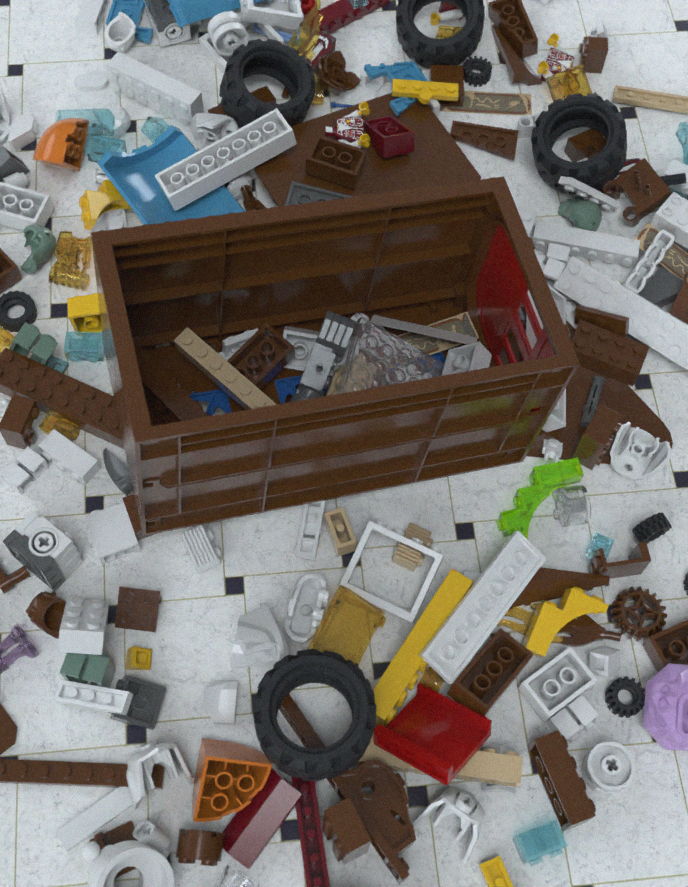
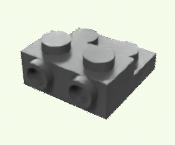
M129 675L124 676L122 680L119 679L115 689L129 691L133 694L127 715L111 713L110 719L154 730L166 687Z

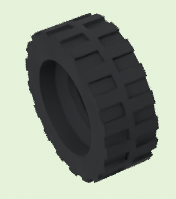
M10 291L0 297V326L4 330L19 332L25 322L28 324L35 323L37 309L30 295L25 292ZM22 305L25 312L18 318H10L7 316V310L11 306Z

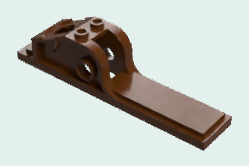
M288 694L282 701L279 711L305 748L310 749L326 747L290 694ZM377 760L366 761L355 769L347 770L344 774L332 779L326 778L341 801L350 797L372 840V846L400 885L409 877L408 870L410 868L402 857L399 859L398 856L410 848L416 841L414 826L410 823L406 805L408 804L403 778L399 773L395 774L387 764ZM370 788L373 793L365 794L362 789ZM397 814L400 816L399 822L395 819Z

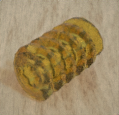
M56 261L49 273V283L54 282L56 285L61 284L69 288L74 287L77 290L86 291L90 283V275L87 274L86 268H83L80 272L79 266H76L75 270H73V265L70 264L67 269L66 263H62L60 267V263Z

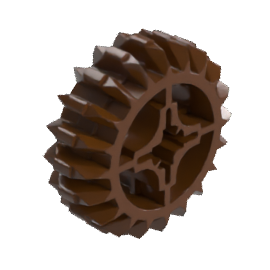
M632 586L628 591L624 589L621 594L615 597L616 601L612 603L614 608L611 609V614L615 615L612 617V621L618 622L615 629L622 628L621 635L628 633V640L635 636L636 641H640L641 638L645 641L648 637L661 632L662 627L666 625L664 619L667 618V614L663 612L666 606H660L662 599L657 600L655 598L656 593L649 594V588L643 592L641 586L636 590ZM635 600L633 607L624 608L626 602ZM653 620L651 626L642 627L644 621Z

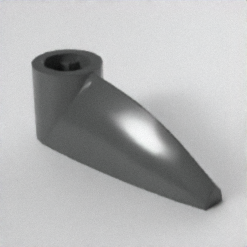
M105 448L103 450V458L106 470L118 489L127 496L133 491L129 469L113 453Z

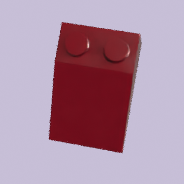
M390 115L363 121V128L369 135L371 143L376 152L383 158L388 159L395 155H407L410 152H414L415 132L394 116Z

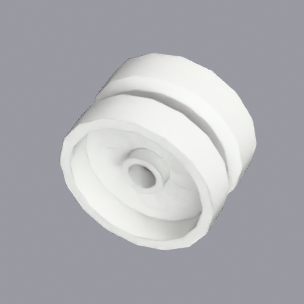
M232 11L219 13L208 23L207 31L219 54L224 56L233 55V51L241 44L245 46L248 44V33L241 17L237 13Z
M609 741L597 744L584 757L581 765L582 776L586 785L601 795H613L620 792L633 780L636 771L635 761L631 752L623 745Z

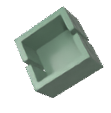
M25 322L14 337L10 350L27 356L32 347L35 346L31 351L30 359L46 366L58 342L51 335H42L35 325Z
M67 653L60 670L61 675L66 681L87 684L90 681V685L110 688L116 672L109 656L103 653L102 655Z

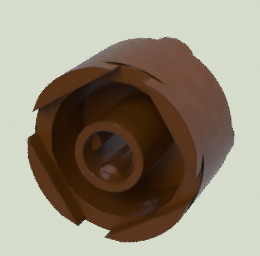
M179 829L176 857L179 858L178 863L192 864L195 863V860H201V865L217 866L218 861L221 862L224 833L218 832V837H216L217 832Z

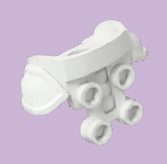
M310 573L303 576L295 586L290 598L284 628L288 637L295 642L305 643L311 637L317 636L325 626L328 617L330 590L326 588V581L322 575ZM302 606H310L312 613L309 616H303L300 613Z

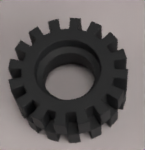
M474 56V59L469 57V60H465L463 64V79L465 83L469 82V86L474 84V87H477V85L482 87V84L486 85L490 81L492 72L490 61L487 62L486 58L483 60L482 56L480 58ZM472 70H479L481 73H475Z
M661 512L637 524L632 532L639 542H646L648 544L650 541L652 542L661 535H664L672 527L664 513Z
M627 676L623 679L619 677L607 688L605 702L609 703V710L611 708L614 710L612 712L614 715L618 713L621 718L624 716L630 718L643 709L642 707L645 704V695L643 693L645 689L640 688L642 685L640 682L635 683L636 679L631 678L629 680ZM620 690H628L633 696L632 704L625 705L621 703L618 699V692Z

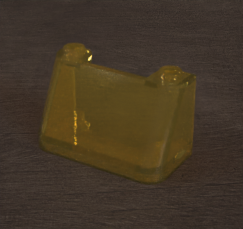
M340 585L308 649H316L320 652L328 650L339 653L346 661L350 659L359 667L375 631H377L378 627L382 629L386 622L385 612L349 588Z

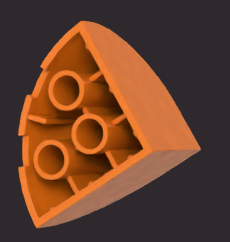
M65 118L52 124L40 137L34 151L33 160L47 165L80 171L89 120Z
M202 738L193 787V821L207 822L219 820L233 812L237 813L251 803V799L264 787L271 771L272 763L266 755L242 744Z

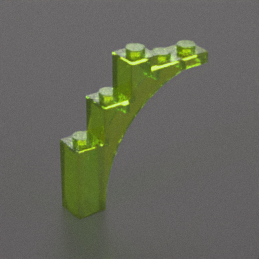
M578 457L533 467L529 475L532 486L517 489L513 497L516 509L501 512L496 521L498 530L502 531L503 537H511L515 531H519L528 539L530 521L538 506L557 490L581 481L584 473Z

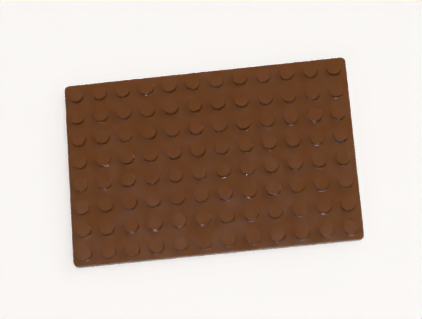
M392 93L365 101L369 105L370 113L367 116L362 114L361 117H363L364 121L390 115L394 116L415 132L414 152H410L407 155H395L387 159L377 153L373 144L369 141L368 148L362 147V149L367 150L364 167L354 189L305 173L307 157L317 135L325 136V126L335 127L336 118L347 116L355 110L359 111V104L291 126L297 144L253 168L277 207L285 205L292 181L349 196H364L395 190L401 191L454 182L481 180V176L435 113L432 112L428 104H422L417 100L403 113L396 116L389 104L390 101L400 97L392 96Z

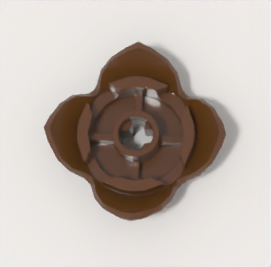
M341 51L330 53L325 60L323 57L318 59L317 77L319 80L318 86L321 89H326L338 96L341 92L345 93L348 90L354 89L361 80L355 73L345 70L346 61Z

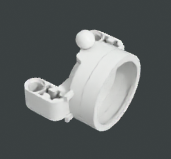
M144 819L135 827L132 834L138 841L129 840L115 845H107L101 851L100 846L96 842H87L82 848V856L84 859L92 861L88 869V887H113L116 874L128 866L136 867L139 870V882L136 887H174V874L166 859L170 854L166 850L170 843V838L151 822Z

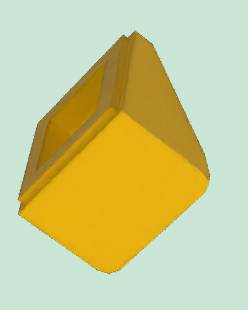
M136 646L130 647L127 650L125 669L151 670L152 649Z

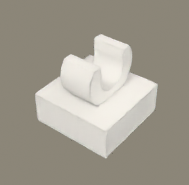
M597 21V28L590 30L591 37L608 38L607 29L603 21Z

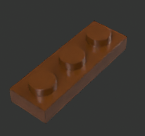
M581 305L575 308V324H578L581 319L624 337L627 336L629 331L628 317Z

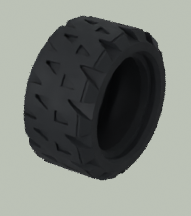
M398 0V5L396 6V30L402 50L410 59L414 58L415 63L426 68L430 65H459L463 63L467 57L469 58L475 52L481 41L485 17L483 0ZM447 2L460 9L466 19V23L454 36L445 39H434L418 30L414 23V18L423 7L430 3Z
M261 39L248 41L247 46L241 44L233 51V55H230L220 84L219 96L222 97L221 105L225 114H230V117L237 123L238 128H242L276 108L291 127L304 121L315 95L316 81L314 73L311 72L310 64L304 56L301 57L296 49L288 44L285 46L277 40L267 39V41H262ZM252 75L273 77L285 86L291 100L281 104L263 102L249 92L243 79Z
M581 93L567 95L566 99H557L549 104L548 111H542L536 119V127L532 129L531 135L535 166L540 177L545 183L549 182L551 188L559 192L566 191L564 186L558 183L560 177L563 176L572 177L596 190H600L606 182L613 181L618 176L620 169L623 168L626 161L627 130L622 113L609 100L606 99L604 101L601 96L587 93V96H583ZM574 128H592L600 132L607 140L605 147L599 154L582 162L566 161L552 151L556 140L563 133ZM568 191L569 194H573V195H576V194H577V192H575V191H574V192Z
M316 649L297 651V655H287L273 665L274 668L265 673L254 697V726L262 751L268 760L275 764L280 771L291 777H300L305 781H321L325 778L332 779L344 774L363 757L374 731L376 705L374 691L369 680L365 679L362 670L350 659L346 661L339 653L324 650V652ZM321 683L331 686L340 692L348 702L351 709L352 722L345 735L336 743L319 749L305 748L289 740L280 729L277 722L279 707L284 698L301 685Z

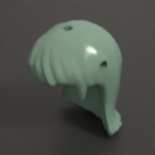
M577 196L576 198L573 197L572 200L567 199V201H563L558 207V214L568 217L574 224V228L596 232L601 224L602 213L595 202L590 200H584L582 197Z
M29 225L23 231L26 238L24 247L30 245L31 254L21 265V270L28 274H33L39 268V264L47 260L56 248V238L48 228L40 225Z

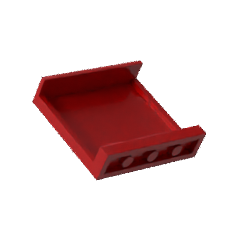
M418 683L416 696L386 727L378 724L374 728V745L448 786L491 736L492 720L434 691L432 688Z

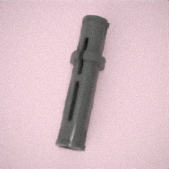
M600 376L593 377L587 402L582 409L583 416L580 426L586 429L598 410L597 405L605 381Z

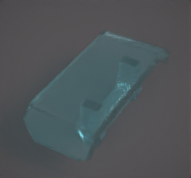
M109 109L58 110L56 112L55 122L65 118L89 120L87 136L104 135L111 137L114 134V116Z

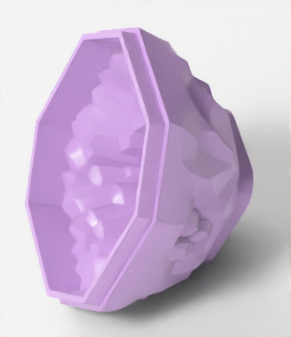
M669 663L646 683L643 726L662 749L688 751V665Z

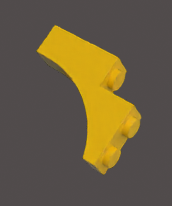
M104 179L97 191L86 190L79 199V207L82 210L81 220L84 222V229L92 230L98 218L106 212L117 209L133 210L111 180Z
M581 588L565 589L559 607L551 601L538 603L522 645L535 656L545 657L553 638L565 624L584 614L606 613L609 605L603 603V599L598 596L592 595L590 597L584 594L585 591Z

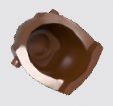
M46 591L40 592L32 599L26 613L30 621L37 627L58 639L66 601L55 596L57 594L55 591L51 593Z

